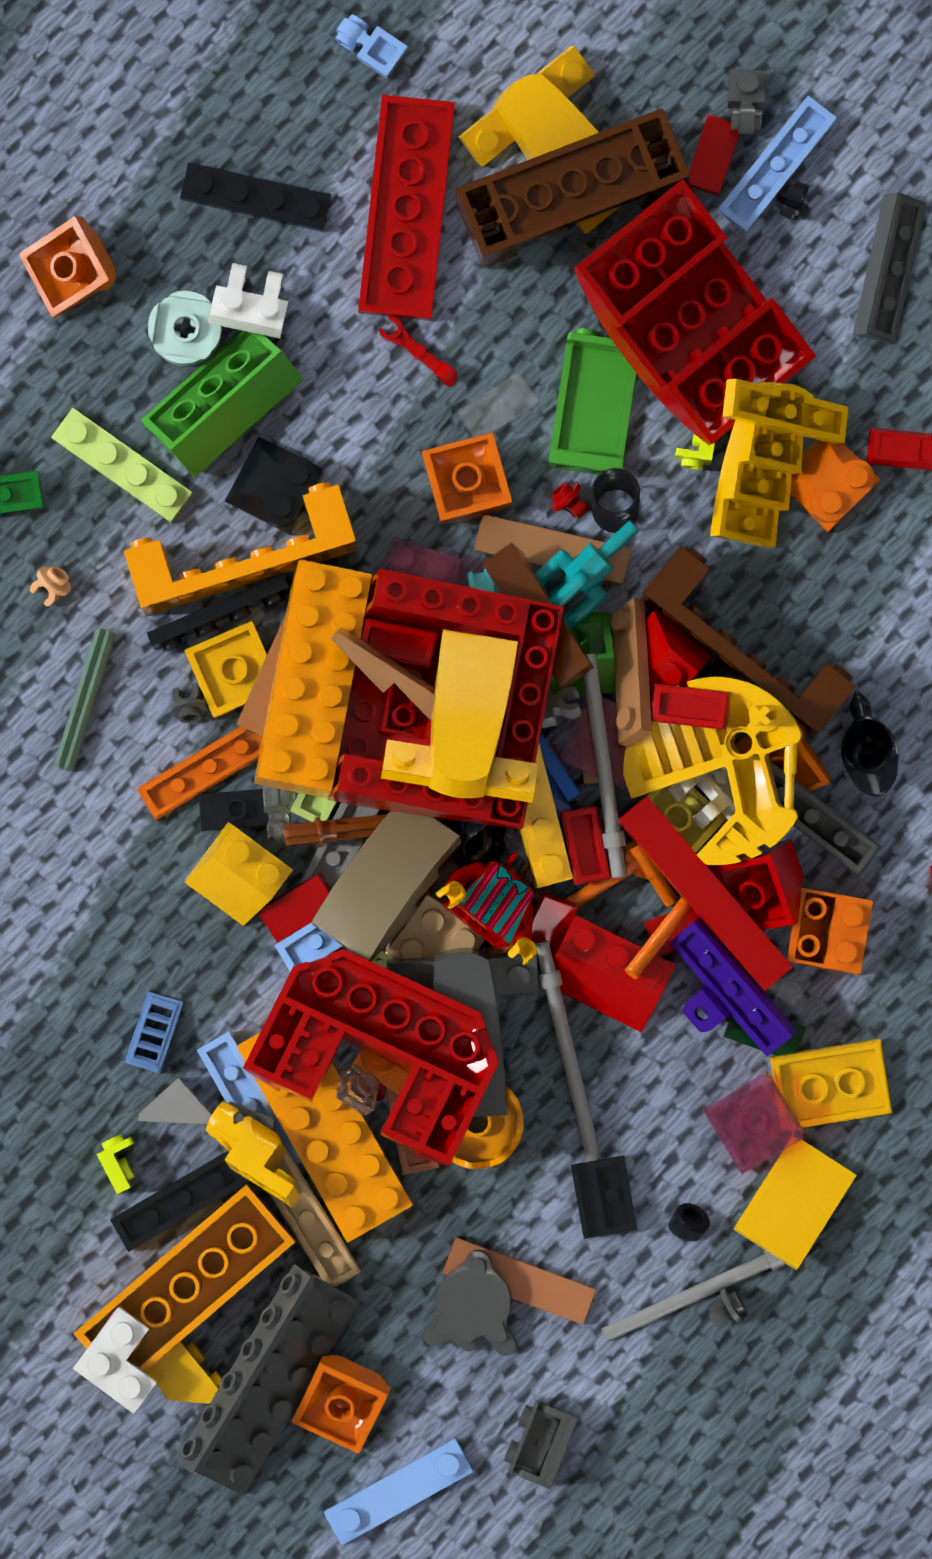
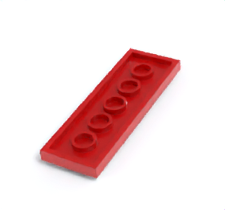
M382 94L358 313L432 321L455 102Z

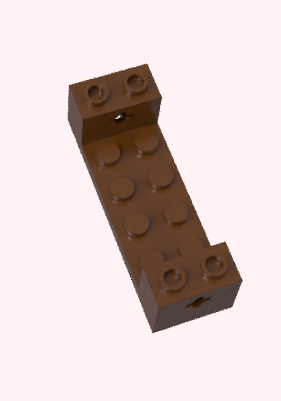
M663 108L460 186L456 188V203L481 266L484 269L517 256V246L648 195H650L652 202H655L680 180L684 179L688 185L690 174Z
M680 546L643 591L640 600H643L645 606L650 610L654 611L657 608L706 650L712 656V660L736 679L754 684L777 698L796 720L798 719L804 724L807 736L813 739L856 688L851 683L852 675L837 664L833 668L826 664L798 698L793 694L796 688L790 682L779 675L774 679L764 671L767 665L759 657L751 652L744 655L735 647L738 642L729 633L721 628L718 632L713 630L706 624L708 617L693 605L688 609L683 606L706 578L710 569L705 566L707 559L692 547L686 551Z

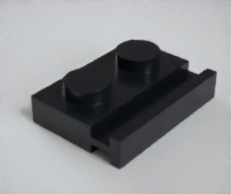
M624 1155L571 1164L583 1238L587 1239L637 1230Z

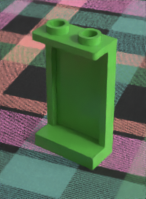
M577 328L576 333L568 332L548 468L599 475L611 468H623L636 372L623 357L611 338L597 336L598 332L595 330Z

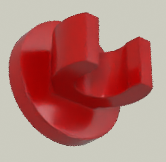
M577 481L571 484L568 482L562 483L551 495L553 502L550 507L555 512L565 508L573 517L576 516L580 519L590 509L577 496L581 490V485Z

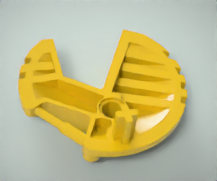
M707 677L687 681L688 687L731 692L727 730L652 721V732L630 747L626 746L623 777L631 799L725 767L728 772L736 812L701 849L697 856L706 865H727L742 862L743 860L738 855L745 853L750 858L764 853L759 846L766 844L769 848H772L790 831L798 819V813L793 808L795 774H797L798 743L803 738V731L789 710L777 698L754 684L727 677ZM740 732L749 734L752 739V747L747 753L740 752L735 746V738ZM784 748L785 773L784 806L779 800L769 759L771 752Z

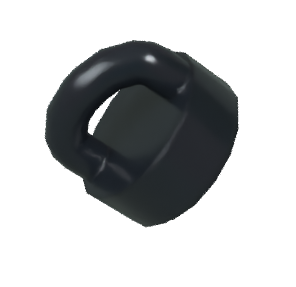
M683 1203L674 1212L668 1227L676 1237L688 1242H695L700 1240L708 1230L710 1219L707 1213L699 1206Z

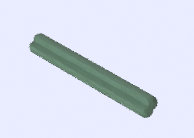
M102 628L95 630L55 760V766L59 769L73 771L75 769L115 640V634L109 630Z

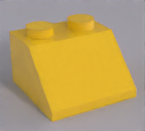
M228 822L185 879L184 883L244 926L273 898L293 869Z

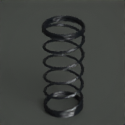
M611 468L603 471L596 477L592 485V514L594 521L600 528L607 532L616 533L629 520L635 524L639 516L640 487L632 473L624 469ZM611 490H622L628 493L634 500L628 509L621 512H610L602 508L597 501L605 492Z

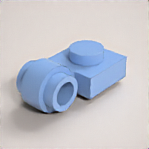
M353 14L348 19L344 18L336 29L338 35L335 37V40L350 51H353L356 46L358 48L361 46L362 49L357 54V59L388 79L408 50V46L379 26L369 36L367 34L369 25Z

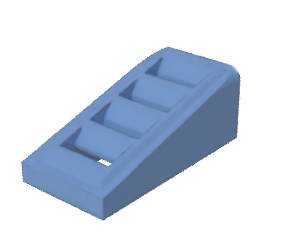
M148 991L124 1063L162 1074L184 1002ZM152 1004L173 1010L171 1018L151 1012ZM151 1019L167 1024L166 1032L146 1026L147 1020ZM143 1033L162 1038L161 1046L141 1040ZM138 1048L158 1053L157 1059L154 1060L137 1055Z

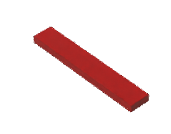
M645 796L617 820L763 992L793 968L648 796Z

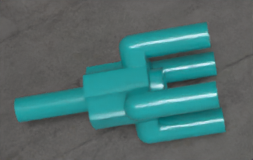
M631 520L624 524L599 549L590 542L575 558L567 551L560 550L536 572L543 586L561 569L566 573L562 578L563 580L548 593L554 605L564 607L581 591L588 595L565 616L572 630L606 599V591L599 583L614 570V566L609 559L640 531Z

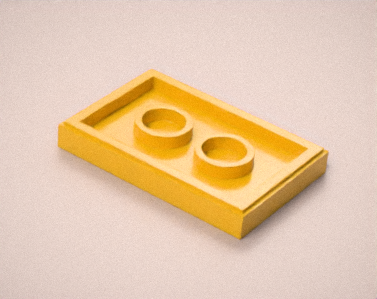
M880 1038L769 1056L782 1131L892 1113Z
M793 1134L733 1230L797 1270L857 1175Z

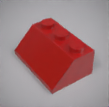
M577 915L574 916L553 958L555 969L560 970L563 982L560 985L561 993L639 1032H642L676 965L655 955L637 979L630 977L625 972V969L640 951L641 947Z

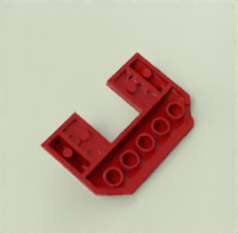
M345 949L330 953L329 956L309 963L307 961L293 966L243 1069L278 1092L282 1088L312 1102L342 1040L374 1053L410 1071L381 1130V1135L414 1150L416 1157L450 1166L499 1064L481 1012Z

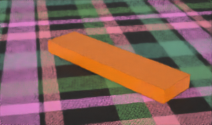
M240 726L138 787L137 790L157 821L199 794L257 761L263 736Z

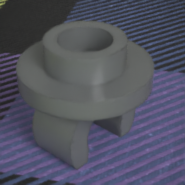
M196 683L192 684V694L187 699H184L183 693L178 687L173 689L172 697L175 701L171 705L173 717L183 723H194L207 714L208 704L203 700L202 690Z
M726 1287L720 1290L722 1299H718L708 1305L710 1310L708 1315L716 1327L726 1323L731 1317L737 1323L744 1321L742 1313L747 1309L736 1290L731 1293Z

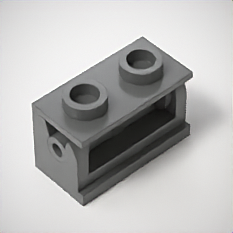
M535 1399L532 1407L525 1405L518 1422V1426L524 1428L519 1442L511 1440L504 1458L505 1462L510 1463L508 1473L512 1474L514 1472L516 1473L515 1475L551 1489L577 1423V1415Z

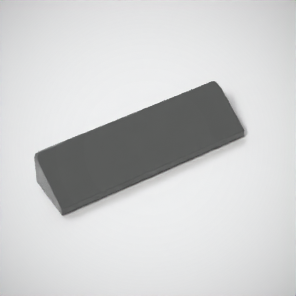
M899 192L884 194L852 335L895 344L926 203ZM914 208H915V214H914V218H913V223H912V227H911V229H910V225H911V221H912V217H913V212H914ZM909 239L908 245H907L906 254H905L904 263L902 264L903 257H904V252H905V248H906V243H907V240ZM899 275H901L900 281H899V285H898L897 294H896V299H894L895 293H896L897 284H898ZM893 310V312H892V317H891V321H890L889 330H888V333H887V328H888V324H889V319H890L891 311Z
M770 761L779 800L784 806L785 773ZM796 780L794 781L793 808L798 813V819L794 827L859 876L881 846Z

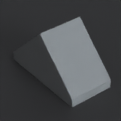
M178 1078L139 1113L138 1121L208 1124L213 1113L181 1078Z

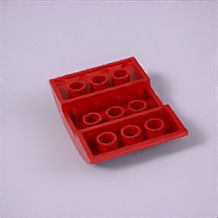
M682 179L576 265L574 270L587 300L605 331L640 379L679 421L707 445H712L730 430L736 421L723 417L726 381L728 379H740L756 384L760 382L785 383L815 358L816 355L773 298L765 299L723 243L728 239L684 179Z

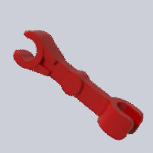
M389 316L388 320L396 324L398 329L396 333L389 335L379 328V334L382 339L406 349L412 354L414 359L419 360L428 367L441 382L448 387L452 386L457 380L456 371L447 363L439 361L422 344H418L412 339L397 317Z

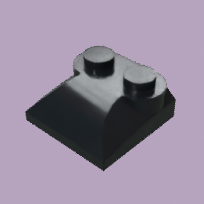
M258 437L225 502L290 535L305 507L303 495L309 493V487L318 483L324 469L313 464L305 457L297 456Z

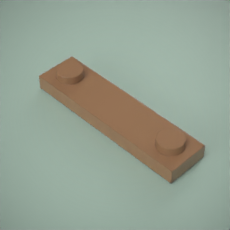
M637 598L631 599L611 613L618 744L630 747L652 732L645 603Z

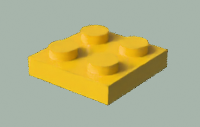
M253 621L184 650L214 719L245 705L267 656Z

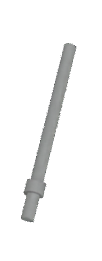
M595 653L586 654L594 667L584 674L583 677L605 833H602L604 849H608L612 878L627 876L623 846H626L624 830L620 831V825L617 821L619 818Z
M549 941L535 944L541 971L538 974L541 989L546 991L586 1160H598L601 1158L560 990V985L563 984L560 970L555 969Z
M763 1250V1255L601 1328L607 1342L719 1292L725 1287H730L769 1268L774 1271L786 1264Z

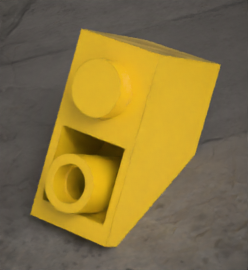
M183 1339L146 1370L147 1374L157 1381L156 1385L164 1395L173 1401L210 1404L223 1378L217 1371L210 1374L202 1364L206 1360L203 1352L193 1341L187 1345Z

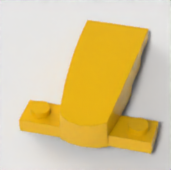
M570 46L539 72L526 75L509 84L493 105L494 108L459 135L458 138L476 162L483 167L514 141H516L526 159L530 160L597 134L599 132L568 99L596 75L576 47ZM619 207L576 224L584 234H587Z
M728 379L726 381L723 417L736 421L730 435L720 473L710 536L763 548H776L779 511H789L792 474L802 473L803 436L835 444L845 443L849 407L816 399L807 390L795 384L760 382L756 384L740 379Z
M443 629L435 683L430 746L387 739L381 779L429 786L434 791L455 798H478L486 795L533 802L538 764L495 757L513 676L518 641Z

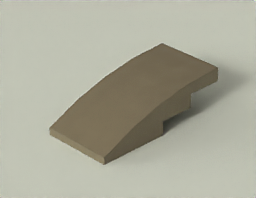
M390 811L356 853L313 918L312 924L350 952L372 962L416 913L417 907L415 903L439 878L438 868L461 844L460 836L433 817Z

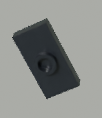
M273 788L199 794L202 832L222 830L228 822L238 829L276 826Z

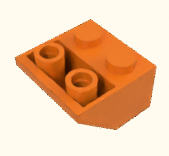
M802 888L799 919L795 925H792L786 960L818 969L860 975L873 901Z

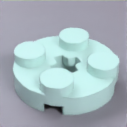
M178 291L170 294L169 297L163 299L161 303H158L153 308L148 321V334L155 351L166 361L178 366H193L208 360L218 348L222 337V326L208 323L212 305L210 301L196 292ZM184 319L190 320V325L196 328L194 334H189L187 338H181L180 332L175 331L176 325H182Z

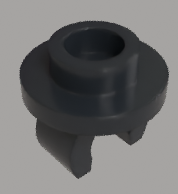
M797 180L794 185L791 184L787 197L779 196L776 198L775 205L780 209L779 213L792 220H800L801 216H809L811 207L803 202L810 185Z

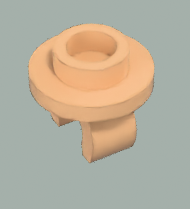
M42 566L37 572L38 580L33 582L30 587L31 593L37 592L42 586L48 590L49 597L44 602L46 607L59 600L60 596L67 595L71 590L68 575L57 566Z

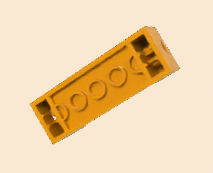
M323 482L309 487V493L303 495L315 535L314 539L308 540L307 535L286 541L287 547L273 551L271 546L260 548L250 553L251 558L237 562L236 557L224 559L215 563L216 569L201 573L200 568L183 572L179 574L180 580L174 581L165 549L160 540L152 541L151 537H146L131 542V548L124 550V554L141 609L146 616L294 571L299 559L319 563L358 551L339 485L331 486L330 482Z

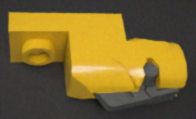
M223 1101L211 1115L206 1131L229 1152L225 1158L226 1163L233 1171L293 1208L301 1195L294 1186L296 1180L277 1168L287 1150L278 1133L275 1132V1121L271 1117L234 1102L228 1103Z

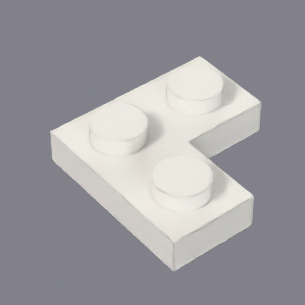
M119 1306L73 1369L134 1414L157 1383L155 1379L128 1360V1357L150 1328Z

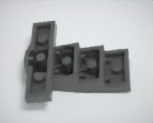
M473 948L450 949L428 958L388 959V970L481 1012L499 1064L474 1117L507 1115L503 1050L495 994L538 992L537 955L526 966L522 964L523 958L519 953L514 958H510L508 954H488V952Z

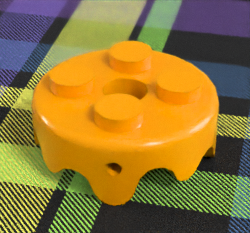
M506 1086L507 1115L487 1116L488 1125L480 1133H473L467 1129L453 1158V1163L468 1169H484L502 1163L514 1152L523 1133L524 1120L521 1105L510 1088Z

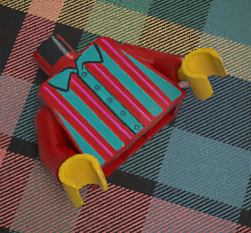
M512 854L504 866L496 861L484 864L474 862L454 870L446 885L436 892L439 898L443 895L448 897L442 906L496 949L510 946L513 942V947L507 953L508 956L514 958L519 953L523 958L522 964L526 966L537 954V947L532 941L534 907L531 901L534 897V892L521 881L530 868V864L521 856Z

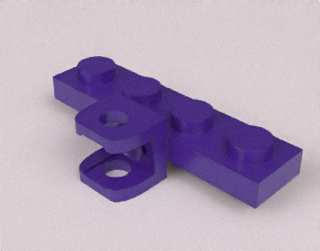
M700 917L669 942L705 984L687 1001L683 1008V1013L700 1032L712 1030L731 1014L766 1056H769L797 1032L794 1026ZM700 1007L708 1018H701L697 1014V1008Z

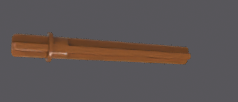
M387 814L321 821L319 817H316L314 822L287 824L283 830L284 840L287 846L317 844V847H322L323 843L369 838ZM433 817L451 830L458 821Z

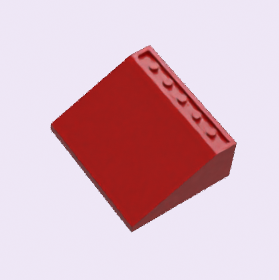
M380 568L371 579L362 631L365 619H371L439 633L431 672L404 667L435 687L443 629L518 641L513 676L495 757L535 763L564 607ZM355 664L332 792L327 800L367 808L523 829L528 802L486 795L478 798H455L434 791L429 786L381 779L387 739L430 746L431 720L395 683L383 693Z

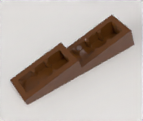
M512 542L482 563L501 594L554 605L527 557ZM562 615L552 675L560 687L565 689L594 667L565 617Z

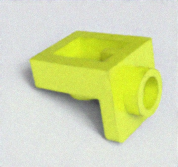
M693 433L692 446L699 447L698 451L676 448L674 460L682 461L681 467L703 470V465L711 466L715 442L712 445H707Z
M122 1134L102 1143L104 1151L96 1154L117 1194L133 1187L129 1180L135 1177L127 1159L124 1157L119 1160L116 1153L135 1144L133 1137L124 1140Z

